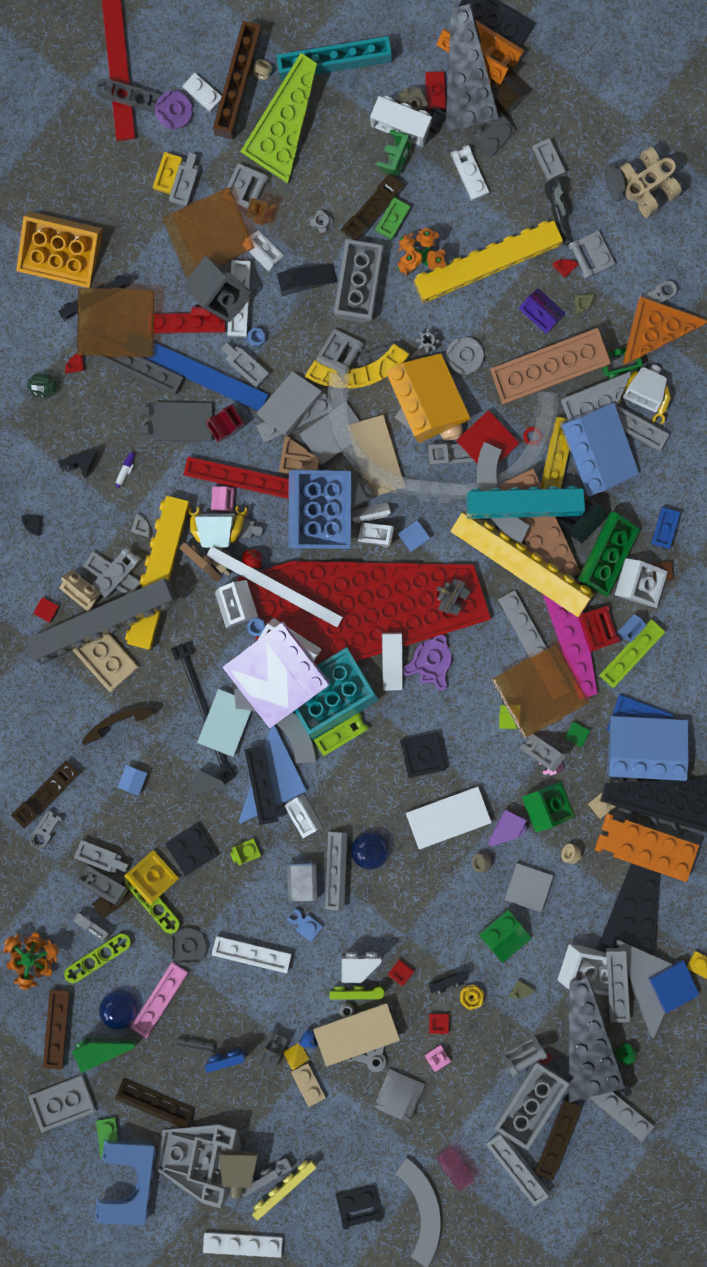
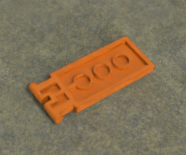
M606 814L601 830L607 831L608 834L607 836L599 835L595 851L602 853L604 849L613 852L612 857L684 882L688 881L699 845L627 820L621 823L613 820V815Z

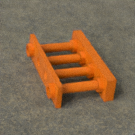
M476 21L481 44L485 50L484 55L490 79L501 84L509 69L506 66L510 65L515 68L524 50ZM444 28L436 45L448 53L450 31ZM493 55V56L497 57L498 59H500L501 61L498 62L497 60L493 59V58L490 57V56Z

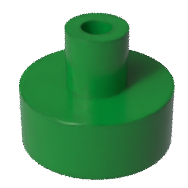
M622 1044L616 1051L617 1060L624 1065L635 1062L636 1049L630 1044Z

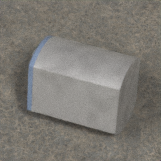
M311 860L310 863L308 861H295V863L292 861V863H288V901L317 900L316 863L311 862Z

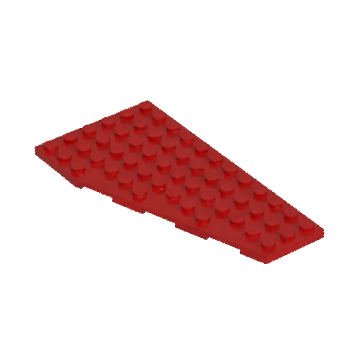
M290 561L258 571L343 617L338 627L243 576L237 578L238 581L247 580L258 615L256 618L263 620L265 625L273 618L280 623L284 622L288 628L322 649L314 661L316 665L346 647L355 661L382 654V633L401 632L402 647L491 620L474 565ZM454 579L464 582V586L470 590V594L466 599L458 596L455 603L461 606L458 615L438 610L441 601L437 599L440 595V592L436 590L437 587L443 588L446 582L451 584Z

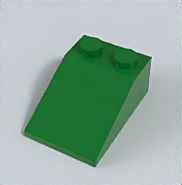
M87 1037L75 1045L76 1048L72 1051V1054L81 1073L134 1049L139 1044L138 1039L94 1038L89 1040Z

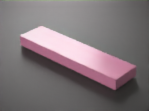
M174 962L170 964L130 1027L132 1030L145 1038L148 1037L187 976L188 971Z

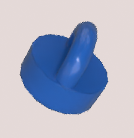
M307 1029L299 1041L301 1047L305 1049L307 1046L312 1049L318 1047L314 1031Z

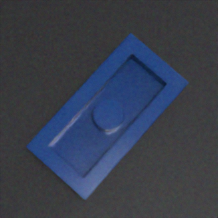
M664 507L661 508L651 545L670 549L681 512Z

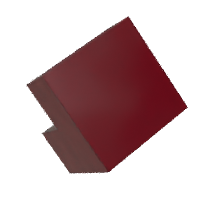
M232 404L223 408L218 414L210 417L205 422L217 443L236 434L245 424Z

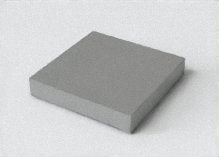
M516 863L504 900L542 912L553 875Z

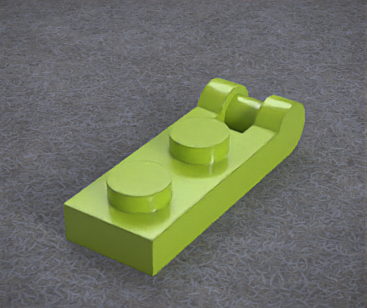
M360 712L314 739L323 756L370 729L361 719L362 715ZM354 722L358 727V729L355 731H353L350 727V725Z
M379 985L373 989H365V986H353V990H345V986H334V990H330V1000L381 999L384 996V989Z

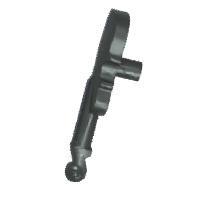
M552 179L545 184V193L547 199L551 202L553 216L558 221L560 235L564 239L563 243L565 246H568L571 243L565 217L569 214L567 206L569 198L567 195H564L566 191L564 190L563 181L561 179Z

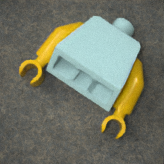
M198 506L197 512L192 513L193 511L190 507L188 509L189 514L192 516L190 518V531L197 542L201 543L202 547L212 546L223 552V547H229L239 536L243 527L244 517L248 514L247 508L245 507V511L240 513L239 506H236L237 516H235V513L202 514Z

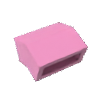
M212 486L211 511L233 512L234 488Z

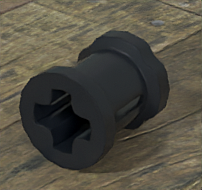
M433 108L430 115L432 122L429 131L436 134L438 132L437 128L442 121L446 120V115L438 108Z

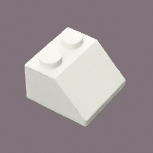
M625 558L615 595L657 608L668 571L642 561ZM653 571L656 572V581H655V582H654V578H653Z

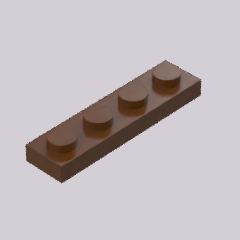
M50 989L43 1068L63 1069L70 990Z

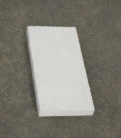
M478 787L406 813L418 849L491 823Z

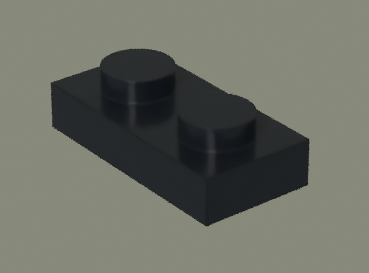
M464 970L432 982L428 984L431 993L435 992L438 995L447 991L446 987L453 985L455 988L463 985L467 977Z

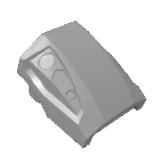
M389 1068L374 1107L398 1119L411 1122L425 1084Z

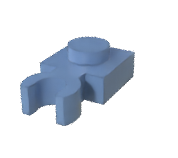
M294 909L298 918L292 920L288 917L287 920L292 924H298L299 926L296 931L311 942L323 926L309 915L304 919L301 912Z

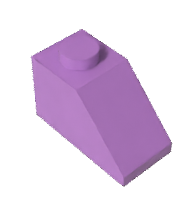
M504 810L487 844L494 846L516 839L519 835L523 836L527 825H525L526 820Z

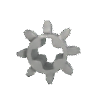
M429 329L424 334L419 332L421 339H416L415 342L420 343L418 350L424 349L426 354H428L430 349L436 351L434 344H439V340H435L437 333H429ZM424 338L427 340L430 338L431 344H424Z

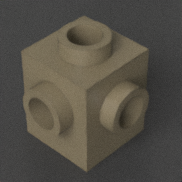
M414 86L401 90L398 93L399 95L394 98L396 103L400 105L401 103H406L415 111H419L428 105L420 88Z

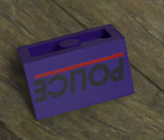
M539 288L531 293L518 308L545 334L566 314Z

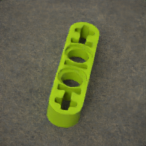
M125 877V884L161 928L166 933H175L180 927V921L164 901L158 897L150 905L141 898L139 892L136 893L135 887L130 885ZM156 904L163 906L164 913L162 915H156L153 912ZM167 912L170 914V916L167 917L169 921L174 920L176 922L174 924V930L172 928L167 929L166 926L168 925V923L165 919L163 920V922L159 920L163 918L167 914Z
M125 933L118 934L69 966L64 972L65 979L70 983L80 981L126 951L131 945V938ZM119 937L122 939L126 938V947L119 946L116 948L119 952L115 953L114 947L110 943L113 942V945L119 942ZM107 947L111 950L109 958L102 957V948ZM87 958H92L95 961L94 968H86L85 960ZM80 963L81 968L86 974L83 975L81 971L76 975L77 979L74 977L70 978V969L73 971L80 968L77 964Z

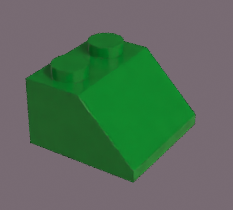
M562 781L522 796L536 833L553 828L575 817Z
M508 909L503 911L478 933L502 963L532 939Z

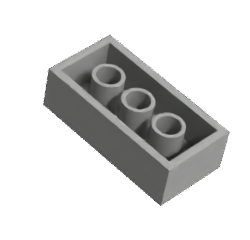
M540 1061L531 1064L493 1124L494 1129L528 1151L570 1084L568 1079Z

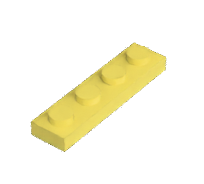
M312 1159L309 1162L304 1160L297 1167L299 1170L294 1175L290 1173L283 1179L284 1184L281 1187L275 1186L268 1193L269 1197L265 1201L261 1199L253 1206L255 1209L252 1213L254 1218L258 1221L313 1172L317 1164Z

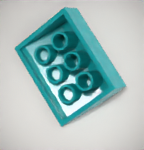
M347 647L317 665L330 684L294 710L306 732L313 740L379 701Z

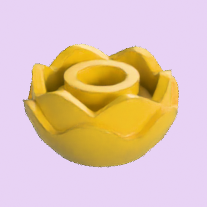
M469 985L462 989L460 1002L467 1009L473 1010L483 1004L484 993L478 986Z

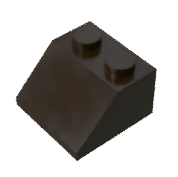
M510 68L501 84L491 79L498 109L506 117L532 91Z

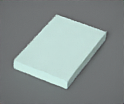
M218 689L197 743L233 757L251 711L235 709L234 695Z

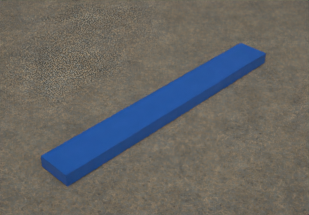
M132 332L123 349L256 411L260 410L269 396L262 391Z

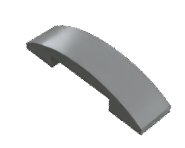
M459 444L428 445L430 465L475 462Z

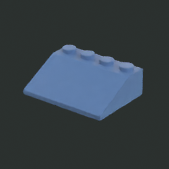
M614 402L560 422L579 479L588 497L605 491L639 474Z
M289 471L288 548L351 549V471Z
M610 716L607 774L609 777L687 781L688 720Z

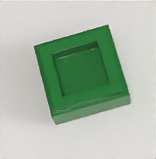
M572 722L564 739L582 748L590 730Z

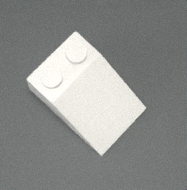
M569 944L558 981L569 989L571 980L589 976L595 994L609 996L606 953L584 946Z

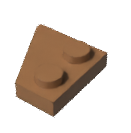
M285 436L279 473L289 474L291 470H319L320 459L288 436Z
M185 543L179 547L215 582L218 583L222 577L210 566L212 562L205 555L201 558L199 556L201 552L193 545L189 547Z

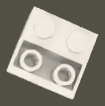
M247 580L232 582L215 591L226 629L258 617Z
M346 952V955H342V983H362L381 964V955H377V952H365V955H358V952Z

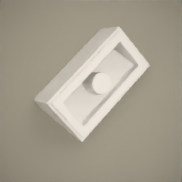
M259 230L246 238L243 244L268 271L272 270L285 257Z
M387 502L351 510L353 523L388 517L391 514Z
M304 794L284 805L302 838L323 827Z

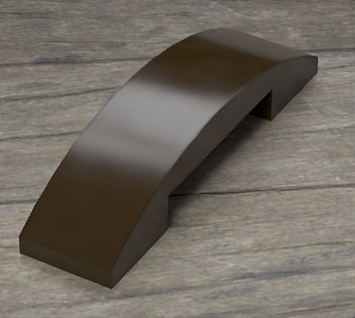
M389 173L360 210L341 228V231L352 240L357 241L380 217L404 185Z
M133 709L114 714L93 727L82 740V744L88 745L103 738L100 730L132 716H134L136 722L155 715V711Z
M66 760L33 795L11 814L24 829L44 812L80 774Z

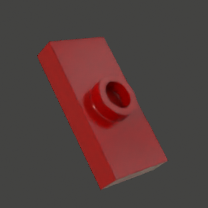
M444 71L425 72L426 101L428 103L426 110L432 111L433 108L445 110Z

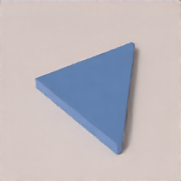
M274 725L270 729L264 750L274 800L277 806L306 792V789ZM252 786L239 819L240 824L257 816Z

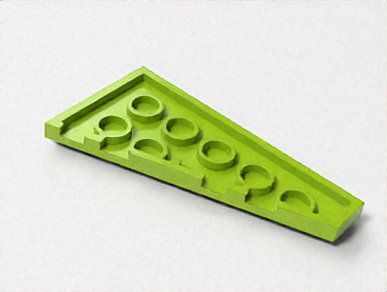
M302 53L298 56L240 151L287 183H289L317 68V63Z

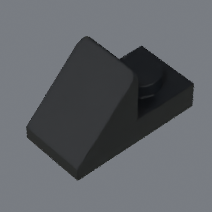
M93 449L58 460L60 468L66 470V472L74 471L80 465L82 475L86 479L98 454Z

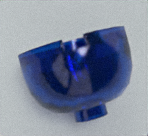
M372 831L363 832L353 841L351 855L354 862L362 869L374 870L383 866L387 861L389 846L385 838L379 833Z
M112 991L104 996L100 1002V1019L104 1025L111 1029H125L137 1017V1002L126 991Z

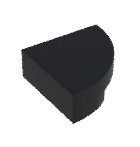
M22 515V523L26 529L32 534L40 536L41 517Z

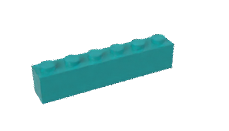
M388 36L276 55L280 81L286 78L300 53L317 63L315 75L390 63L392 56Z
M569 486L566 489L548 487L547 490H539V487H531L528 490L510 488L508 491H501L500 488H492L489 491L471 489L465 496L467 519L582 516L585 512L584 490L578 489L577 486Z

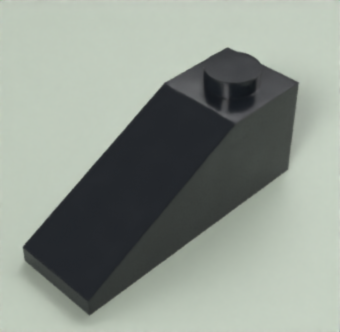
M333 264L295 268L277 273L282 296L337 283Z

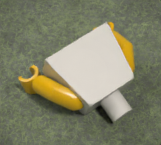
M651 365L649 369L643 367L639 372H632L622 394H624L623 398L655 413L659 410L658 414L652 417V421L654 423L656 417L660 416L661 425L665 421L663 414L667 411L671 396L666 385V377L660 375L661 368L657 365Z

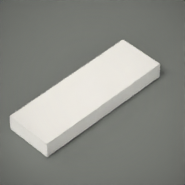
M401 632L382 633L383 691L402 690Z

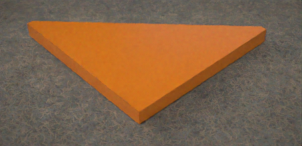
M640 297L637 302L623 364L626 365L704 326L707 320Z

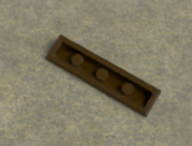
M125 1078L115 1097V1100L181 1128L188 1127L195 1110L191 1106Z

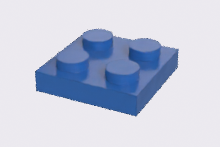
M234 1048L221 1056V1053L210 1055V1058L205 1063L206 1073L245 1062L247 1058L245 1049Z

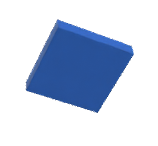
M683 960L648 978L666 1014L699 996L698 990Z

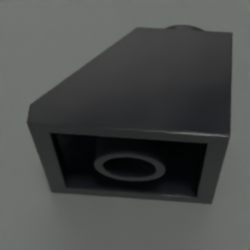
M585 494V512L582 516L556 517L559 526L581 544L608 517L600 505Z

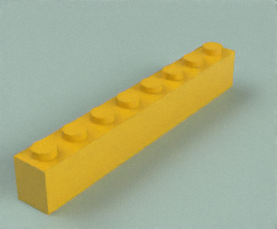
M544 221L538 224V227L535 229L527 228L521 231V234L516 237L513 235L508 236L499 244H489L485 250L480 252L475 250L463 259L461 257L456 258L443 269L438 267L428 274L427 272L418 274L416 279H414V285L422 304L561 246L563 240L555 222Z
M166 496L165 500L161 501L159 509L162 511L161 517L157 518L155 523V529H157L156 536H152L150 548H152L151 555H147L145 560L147 570L145 574L142 573L140 579L142 588L161 579L170 581L190 505L189 501ZM162 609L156 611L155 615L150 618L143 617L138 619V623L132 625L131 629H127L125 640H128V645L151 650Z
M466 510L461 513L450 531L577 617L582 614L594 596L590 588L585 585H579L572 576L564 575L558 571L559 568L556 565L548 564L542 560L541 555L530 552L523 543L515 542L504 532L497 530L490 521L467 519Z

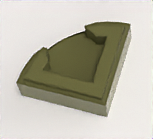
M594 294L575 295V315L584 313V311L589 309L593 302Z
M518 979L508 996L514 999L526 998L535 989Z

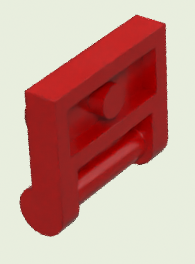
M609 605L586 612L578 617L590 652L621 642L620 637L616 634L609 613ZM599 614H602L610 639H607Z

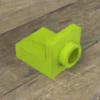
M254 838L232 847L233 851L230 852L233 862H238V865L261 857Z

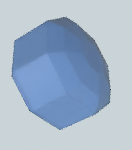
M254 327L247 333V342L251 346L259 347L265 342L266 334L261 328Z
M259 618L250 619L247 625L249 634L255 637L260 636L266 627L265 622Z

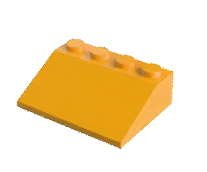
M29 211L23 217L16 271L90 288L100 249L103 228Z
M441 353L405 362L386 371L418 443L471 419Z

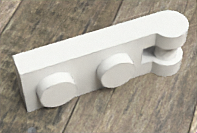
M469 145L464 146L460 151H452L451 156L471 201L489 194ZM466 156L468 161L461 163L460 158Z

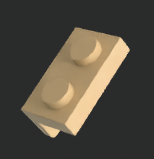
M74 570L63 575L60 589L88 612L92 610L101 592Z

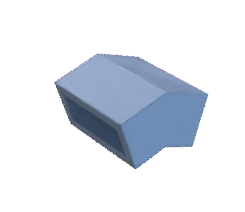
M417 520L398 533L399 538L410 552L430 539Z
M633 614L617 633L625 641L627 640L631 643L647 625L640 617Z
M126 765L117 788L139 796L147 773Z

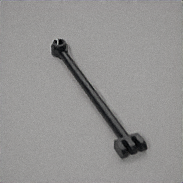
M186 642L187 651H184L182 644L178 645L180 653L177 654L175 647L171 648L175 661L181 659L205 723L209 712L188 656L193 655L190 643ZM215 750L221 767L220 778L225 782H229L228 778L224 777V772L228 770L231 773L229 779L232 781L235 777V771L228 766L224 753Z

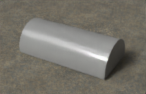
M346 239L334 309L336 317L358 322H369L372 320L383 245Z

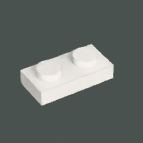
M196 73L182 86L188 94L210 113L220 103L221 95Z

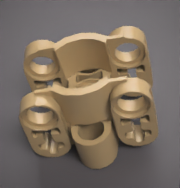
M651 146L644 150L639 157L646 170L636 174L629 163H625L618 168L622 171L624 177L626 198L638 203V208L645 218H649L658 209L655 198L650 194L652 191L660 187V191H663L670 202L678 198L682 192L677 180L673 177L670 178L675 170L674 161L670 158L660 160L657 152ZM667 166L670 172H663L661 167ZM652 177L654 183H648L645 178Z

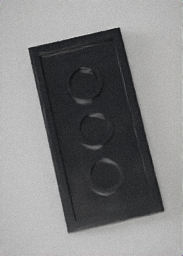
M461 0L458 5L460 7L471 3L476 21L520 48L535 26V23L497 0Z

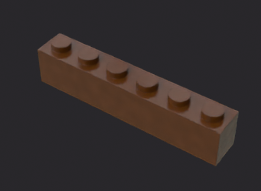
M242 20L213 125L214 135L233 140L262 35L261 25Z

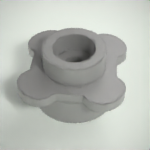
M322 210L317 211L314 219L310 220L311 226L318 228L320 233L326 232L327 226L333 222L332 217H328Z

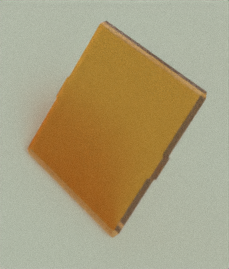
M230 187L204 199L194 201L190 205L162 218L186 279L191 276L205 255L222 265L226 261L254 249Z
M117 287L110 289L78 288L77 355L109 356L113 358L153 357L155 291Z
M557 644L532 658L522 660L519 665L491 679L523 739L550 724L558 723L563 717L589 704Z

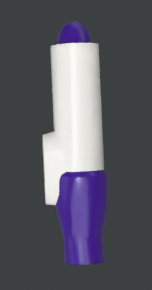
M129 452L128 457L125 459L115 482L117 488L123 485L127 474H130L133 468L135 454Z

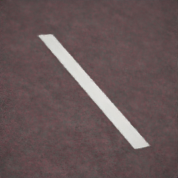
M212 546L206 555L208 558L338 627L343 618Z

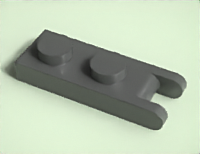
M86 865L85 870L90 872L85 881L78 878L76 882L118 906L128 889Z

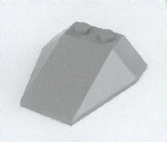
M210 1125L162 1130L155 1169L203 1204L222 1208L230 1194V1187H223L219 1151H241L242 1146L238 1129L223 1125ZM169 1132V1134H168V1139H167V1144H166V1149H165V1154H164L163 1165H162V1169H161L160 1166H161V1161H162V1156H163V1151H164V1145H165L166 1135H167V1133Z

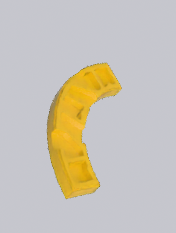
M393 344L377 361L361 368L349 369L347 376H342L336 370L315 360L305 377L321 385L333 388L352 389L364 387L387 377L386 371L402 364L409 356V353Z

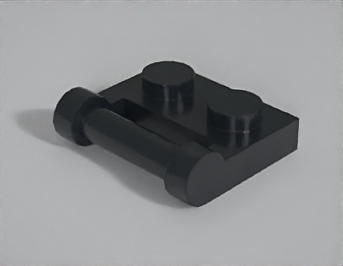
M373 1185L336 1194L343 1230L366 1222L382 1221ZM373 1208L374 1213L347 1219V1213Z

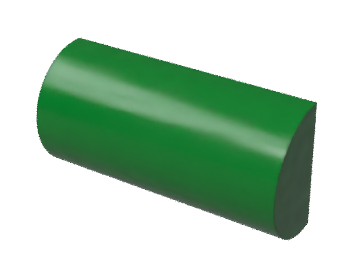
M610 512L577 582L602 596L608 597L640 528L620 514Z

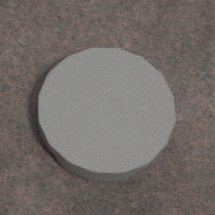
M471 337L455 339L450 343L446 353L448 366L454 372L461 375H469L476 372L481 367L484 359L482 346Z

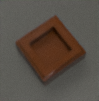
M672 561L652 563L653 566L668 571L665 581H673ZM653 571V578H654V582H655V581H656V572Z

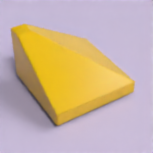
M299 1043L283 1052L292 1070L309 1060L304 1048Z

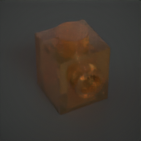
M251 198L246 216L253 218V222L264 225V222L272 223L276 205Z

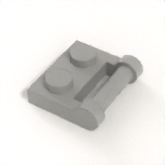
M237 164L223 195V200L254 212L256 209L255 204L269 177L246 166ZM255 178L258 181L249 202L244 200V197L252 179Z
M599 230L568 245L583 271L584 279L615 265ZM584 245L595 268H589L579 248L580 246Z
M333 329L318 354L316 361L336 370L342 376H347L351 363L357 353L361 352L364 345L359 340ZM347 345H349L352 349L342 364L338 360Z
M535 1036L501 1055L513 1077L538 1060L547 1058Z

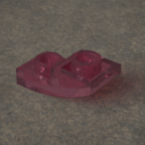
M452 1146L435 1157L459 1192L476 1181Z

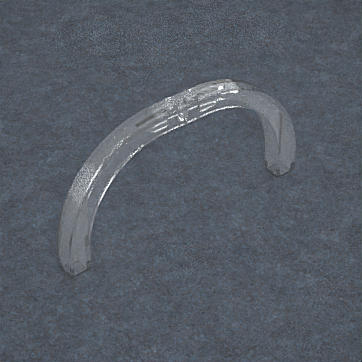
M330 372L327 408L331 430L344 457L364 478L387 491L403 496L419 498V501L430 502V499H438V503H449V500L466 501L465 496L467 492L471 489H478L477 482L455 484L407 479L392 474L377 465L359 446L350 427L347 413L349 374ZM539 391L537 394L535 429L532 431L530 442L512 466L496 475L497 485L532 469L542 457L555 427L558 393Z

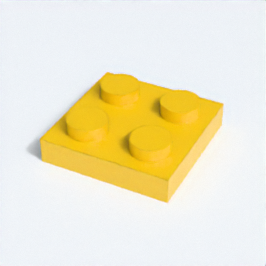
M154 850L125 875L126 879L150 905L179 879Z

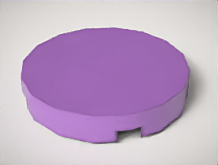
M167 91L156 101V117L166 128L180 129L188 124L192 118L191 102L182 92Z

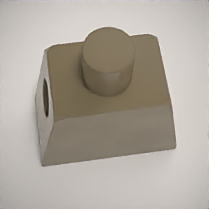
M219 1151L223 1187H230L231 1198H242V1187H251L257 1153L252 1151Z

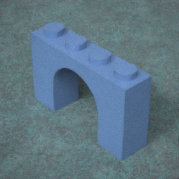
M104 1139L102 1160L106 1164H124L134 1167L137 1172L138 1181L134 1191L126 1198L119 1200L97 1199L94 1219L98 1223L145 1225V1219H148L149 1216L147 1201L151 1198V1188L149 1185L150 1180L154 1176L152 1161L156 1158V1148H154L152 1143Z

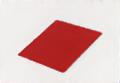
M490 411L483 414L456 440L477 464L484 442L501 449L497 464L519 444Z

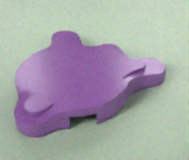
M440 635L421 643L414 653L413 660L402 668L403 675L410 676L420 673L421 683H434L437 689L445 690L447 687L445 676L452 661V656L447 646V638L444 635Z

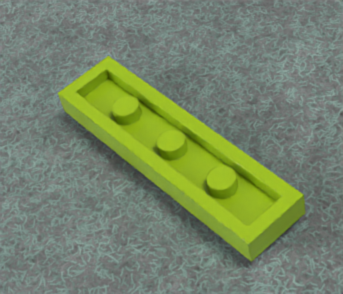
M652 619L647 622V626L631 643L629 642L600 673L599 676L611 688H614L665 633Z

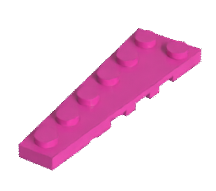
M543 594L578 700L596 695L597 689L591 652L589 651L579 618Z

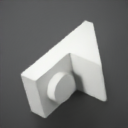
M361 523L358 541L377 544L387 548L391 544L394 527Z

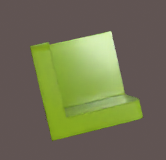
M520 705L499 706L500 729L520 728Z

